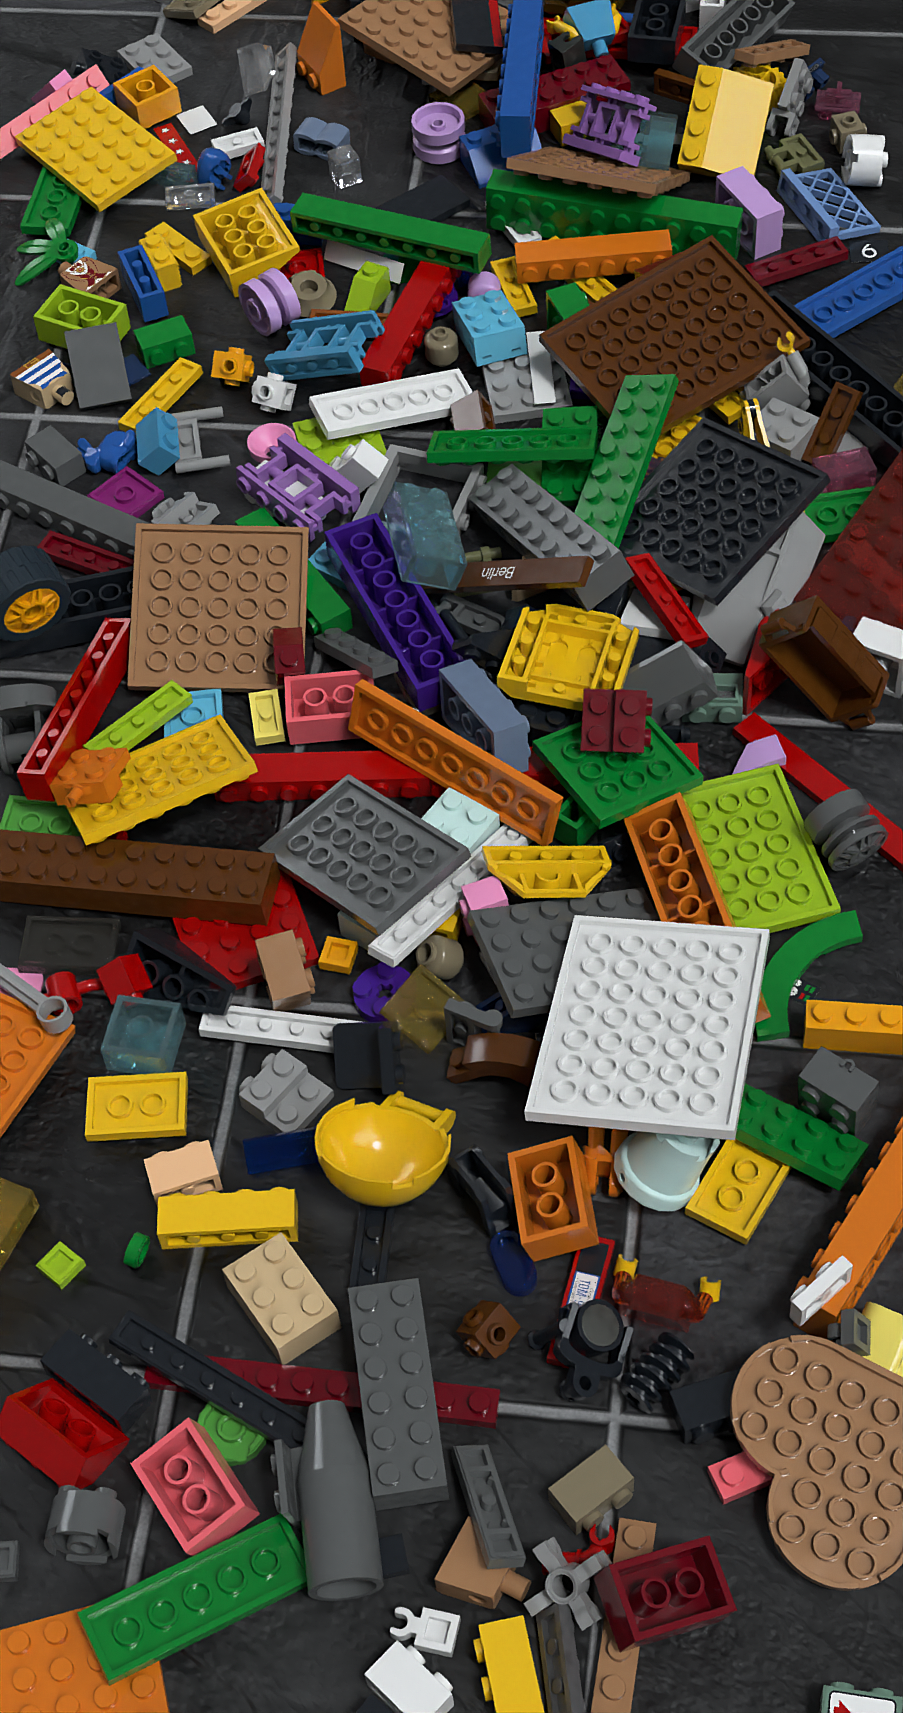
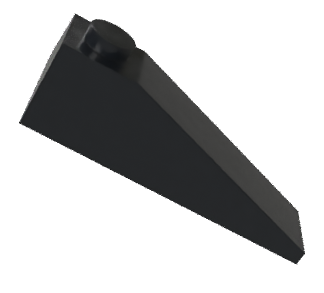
M157 927L135 930L133 932L126 955L138 953L153 986L152 989L142 994L144 999L140 1002L163 1004V1006L181 1007L191 1011L220 1016L227 1015L237 988L235 984L180 940Z

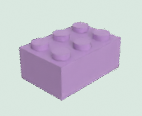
M743 166L716 176L715 203L743 208L740 245L754 260L780 250L781 237L783 236L782 224L785 214L782 204L777 202L770 195L769 191L756 180L755 176L750 174Z

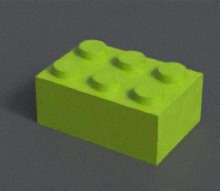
M62 284L55 289L33 316L39 340L66 349L65 331L116 322L121 341L131 329L126 304Z

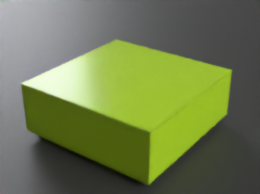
M61 1241L36 1264L37 1270L61 1290L86 1266L84 1260Z

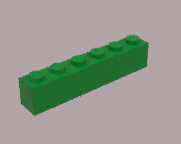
M260 508L235 521L237 526H279L265 508ZM308 560L306 625L312 635H320L329 628H340L344 632L352 629L350 608Z

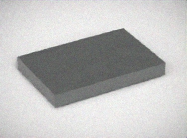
M117 323L65 331L64 334L80 411L132 401Z

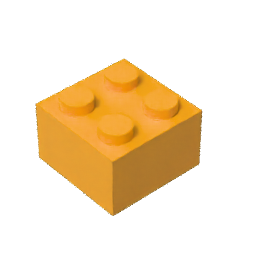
M151 65L113 83L117 107L144 129L150 128L152 125L182 112L178 87L155 65Z

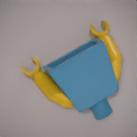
M595 0L567 7L562 19L563 21L560 20L558 15L554 17V22L546 20L547 31L550 34L559 33L560 35L564 32H570L568 41H571L576 36H580L583 38L585 51L593 49L595 58H599L600 56L609 55L607 46L612 43L614 36L618 34L622 16L616 10V4H611L610 0Z

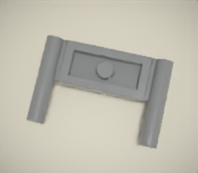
M222 406L172 413L178 423L180 459L175 462L177 474L231 466L229 455L202 459L197 421L224 417Z

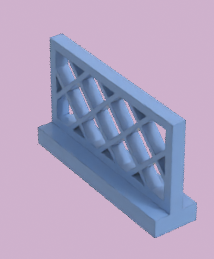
M790 168L781 170L777 193L818 242L835 236L843 240L880 232L881 225L832 168L795 174ZM828 178L832 183L820 179ZM803 183L809 184L811 187L805 186ZM815 187L828 190V192L815 189ZM832 192H835V193H838V194L843 195L844 197L837 196V195H834V194H831V193H832ZM827 201L839 204L840 207L829 204ZM844 206L855 209L856 212L845 209ZM827 212H830V213H833V214H836V215H835V216H832V215H829ZM839 216H843V217H846V218H849V219H853V221L851 222V221H848V220L839 218ZM856 221L865 223V224H867V225L864 226V225L858 224V223H856ZM843 227L846 228V230L839 231V228Z

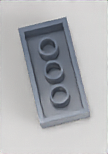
M472 659L439 669L442 718L454 733L522 773L529 771L528 757L531 756L527 735L530 732L529 722L524 715H521L515 709L513 702L510 699L507 700L501 693L497 684L491 682L484 669L479 668Z

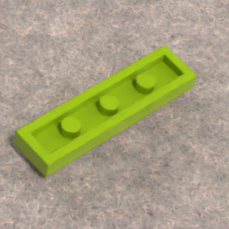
M171 680L84 744L83 748L87 750H101L106 747H113L114 749L127 748L129 751L192 704V694Z

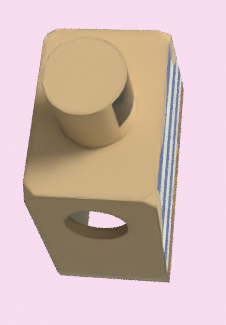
M47 349L10 374L15 394L43 409H48L57 402L69 405L74 399V387L70 372L50 349Z

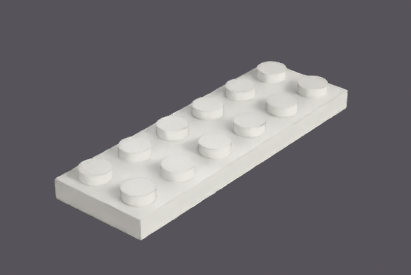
M458 368L309 396V406L327 440L452 416L450 405L473 391Z

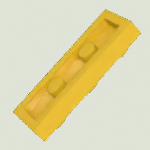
M165 222L144 233L145 237L158 233L162 234L179 266L191 275L197 274L212 264L211 255Z
M515 256L491 261V271L500 280L501 290L518 317L538 313L537 303L528 284H518Z

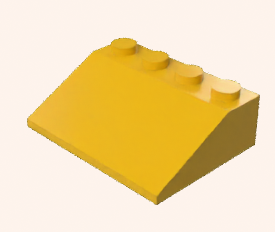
M699 64L677 162L679 169L691 171L692 174L716 177L743 166L750 174L755 176L774 83L728 69Z
M262 187L193 215L200 241L208 254L211 255L212 261L235 298L239 297L238 290L241 284L252 278L258 279V275L272 267L279 270L300 251L299 245Z

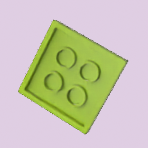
M316 417L292 423L297 442L328 465L336 456L341 458L343 452L350 444L355 446L362 439L385 456L387 452L379 430L327 440Z

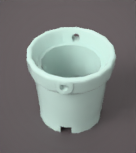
M637 1131L629 1135L615 1152L614 1170L617 1179L628 1195L643 1206L657 1211H676L686 1206L699 1186L700 1174L720 1144V1139Z

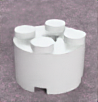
M850 134L846 137L842 158H845V166H841L842 181L845 185L881 187L883 179L882 167L886 168L888 164V152H883L885 146L884 135Z

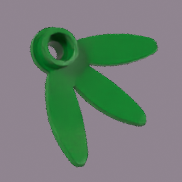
M49 218L45 223L46 232L52 241L36 239L27 241L17 248L16 251L21 254L41 256L35 258L24 267L15 280L16 286H22L57 260L61 263H73L78 258V245L73 240H67L64 226L57 218Z

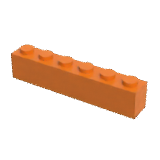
M669 229L514 243L518 284L633 274L635 269L672 256Z

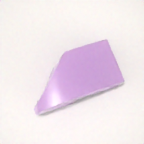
M774 734L747 744L732 774L778 763L780 766L785 765L786 755L777 735Z

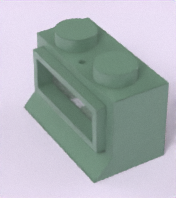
M713 673L719 696L705 705L684 714L682 722H742L743 674Z

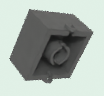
M821 1046L798 1076V1105L803 1112L815 1118L818 1117L841 1134H851L857 1137L877 1111L879 1081L856 1068L855 1062L852 1059L843 1060ZM847 1063H850L852 1065L850 1069L845 1068L847 1066Z

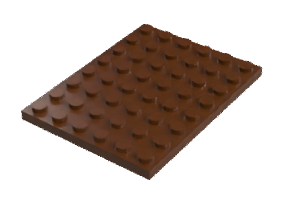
M712 235L539 334V342L608 420L626 375L676 374L679 383L660 435L754 380L767 365L783 354L787 357V352H782L777 347L778 337L781 338L784 344H789L790 341L787 339L786 333L788 331L791 332L795 337L793 348L799 352L810 346L811 339Z

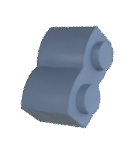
M305 118L293 134L294 149L304 155H317L327 161H338L350 145L349 129L337 123L327 124L318 118Z

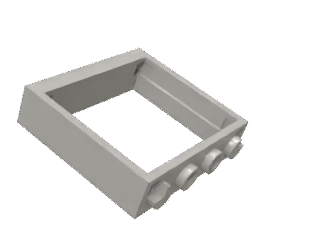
M390 444L385 454V457L389 460L380 477L369 486L352 521L374 513L379 515L400 470L463 482L465 486L442 534L382 521L399 550L445 560V556L452 555L454 548H459L460 535L462 531H466L468 528L471 511H475L469 497L480 486L485 485L487 476L484 475L483 463L465 465L463 462L439 466L435 463H427L426 451Z

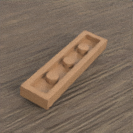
M788 39L735 49L734 59L742 61L743 66L755 68L757 64L768 65L772 61L785 62V59L794 60V58H799V56L809 55L810 45Z

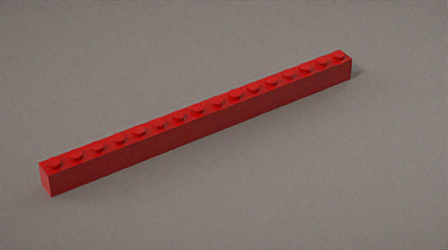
M675 743L699 770L698 743ZM530 747L531 756L528 757L529 771L523 773L558 794H567V790L534 753L532 747ZM382 750L249 754L254 760L258 772L251 774L246 780L223 786L214 794L216 802L317 800L347 774L385 797H441L447 789Z

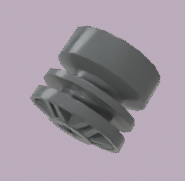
M847 789L826 799L804 821L805 830L815 844L823 845L821 853L828 859V864L835 871H843L863 862L883 846L888 838V832L884 826L879 824L880 820L878 817L868 815L870 813V806L857 789Z

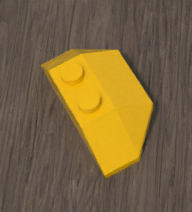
M482 846L481 850L487 870L497 877L512 894L521 898H585L611 869L612 865L605 846Z

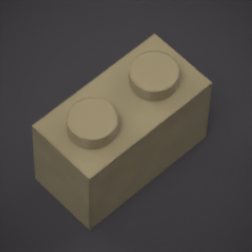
M605 1444L548 1488L549 1503L577 1536L585 1529L589 1532L594 1524L597 1527L603 1521V1515L613 1507L619 1509L629 1502L633 1496L634 1477Z

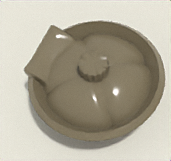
M315 270L295 273L288 278L300 303V316L310 317L311 309L330 310L333 307L337 297L336 289L331 281Z

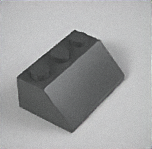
M682 640L629 668L623 685L624 690L647 691V697L653 699L652 716L650 717L659 727L679 719L684 714L705 705L719 696L712 669Z

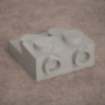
M281 1049L277 1055L271 1053L264 1059L261 1065L262 1070L255 1078L248 1076L242 1082L239 1088V1098L243 1109L292 1142L334 1097L333 1089L308 1073L305 1064Z

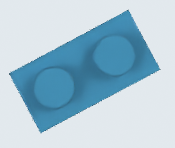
M156 407L136 424L138 464L159 476L180 459L177 419L172 414Z

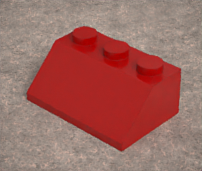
M53 1378L7 1396L0 1413V1438L4 1440L7 1446L15 1449L29 1460L33 1467L41 1470L55 1481L59 1488L64 1485H71L81 1490L92 1485L128 1445L130 1440L129 1437Z

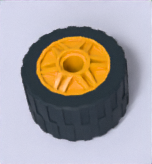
M26 545L12 547L4 552H0V638L5 641H24L37 637L52 628L65 614L71 601V590L49 555L43 549Z

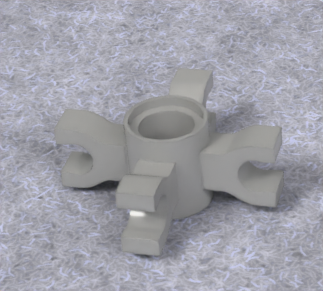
M554 1537L532 1549L538 1560L549 1572L545 1582V1589L524 1603L532 1617L553 1603L561 1605L569 1604L582 1631L603 1618L602 1613L590 1600L586 1592L590 1587V1578L612 1563L604 1550L579 1564L576 1562L567 1563ZM563 1574L572 1580L573 1592L568 1591L564 1587L562 1582Z

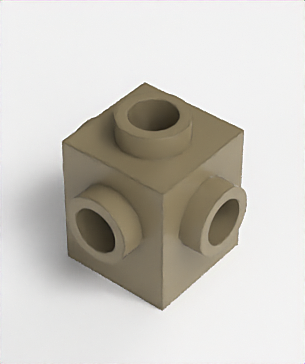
M855 111L831 115L829 139L831 144L835 145L839 154L843 153L845 139L848 135L867 134L865 123L861 122Z

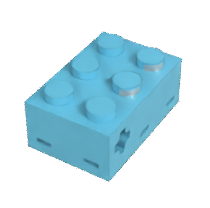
M491 290L483 295L463 297L459 301L452 302L455 330L477 367L528 354L525 326L502 290Z

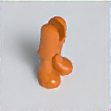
M588 1126V1146L584 1145L583 1151L591 1195H596L599 1177L609 1178V1197H618L622 1193L623 1187L620 1185L614 1170V1155L621 1143L628 1137L629 1130L612 1129L609 1153L604 1148L605 1128Z

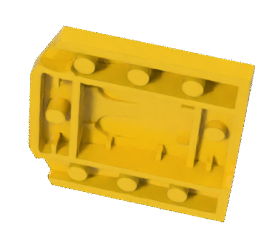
M556 603L547 604L545 610L529 612L530 607L522 609L497 676V686L510 697L582 711L584 688L623 689L639 639V629L634 627L632 631L623 626L621 619L614 614L593 610L588 612L586 609Z

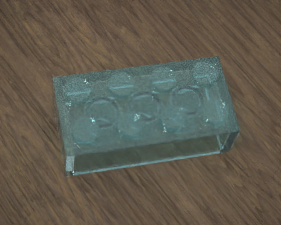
M394 482L384 504L383 511L401 581L455 591L468 564L447 492L437 488L430 489L416 486L412 483Z

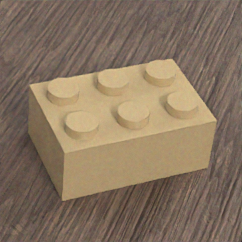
M281 1232L222 1269L228 1289L280 1364L285 1365L341 1329L338 1310Z

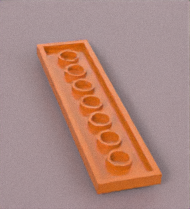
M361 679L355 684L348 726L349 731L446 789L450 787L499 814L501 822L541 846H548L552 842L563 796L366 680Z

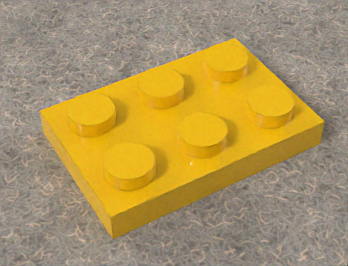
M170 1072L88 1077L85 1124L87 1142L186 1136L187 1073Z
M737 1139L726 1140L685 1207V1214L747 1245L792 1167Z

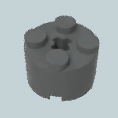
M71 1485L61 1486L52 1502L44 1539L46 1550L54 1556L56 1555V1550L66 1553L65 1561L81 1565L107 1563L108 1556L111 1555L113 1559L117 1558L126 1516L125 1506L116 1499L117 1492L105 1487L91 1491L80 1490Z

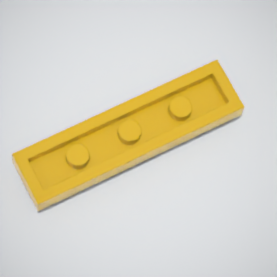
M180 357L118 421L119 429L125 432L133 430L136 434V424L153 409L158 407L167 412L203 374L202 366Z

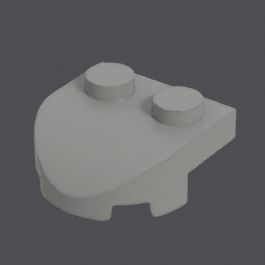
M184 492V498L174 501L172 498H168L159 504L152 512L154 519L151 522L152 524L210 525L220 512L216 504L199 501L195 492Z

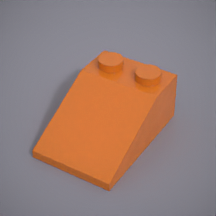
M318 1L312 3L297 50L298 62L296 67L300 76H304L310 86L323 96L345 87L346 77L340 24Z

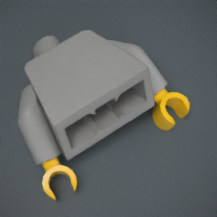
M789 331L786 333V337L790 341L789 344H784L780 337L777 340L778 349L782 352H787L788 356L780 355L767 365L754 380L737 389L740 392L739 396L743 400L757 398L760 411L773 397L804 411L810 405V399L808 398V385L810 384L808 368L799 351L794 350L795 337Z

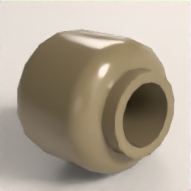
M441 326L428 331L424 337L426 359L431 364L439 367H445L454 362L459 352L456 333L450 328Z
M432 935L427 937L418 946L416 960L419 969L425 975L448 980L458 974L462 968L464 952L462 946L456 940Z

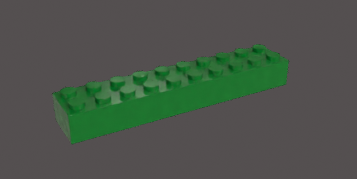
M493 169L486 186L487 229L505 231V226H509L521 234H531V230L538 231L543 238L549 239L555 235L559 239L669 229L672 255L685 251L711 235L735 260L740 249L743 208L659 194L658 196H652V198L638 197L635 191H627V194L612 192V187L592 189L587 187V183L578 182V185L562 183L563 179L542 180L538 178V175L520 176L513 174L512 171Z

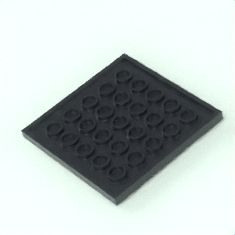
M703 417L643 481L619 550L622 553L634 556L650 553L670 582L718 606L831 480L827 473Z

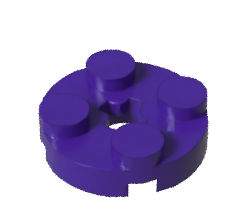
M380 962L377 966L365 970L352 986L355 1008L360 1016L368 1022H401L415 1009L417 998L415 980L407 970L400 966L393 968L384 962ZM390 990L392 997L387 998L383 996L379 998L378 996L380 991Z

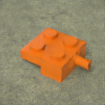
M106 747L101 750L79 749L74 751L49 785L57 805H66L69 808L72 806L74 808L77 804L111 803L123 786L119 774L131 759L128 749Z

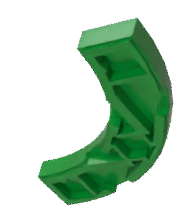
M856 910L838 913L810 924L791 937L775 953L764 971L761 992L771 1017L755 1023L754 1028L757 1042L789 1037V998L794 985H796L815 959L838 948L862 942L863 934Z

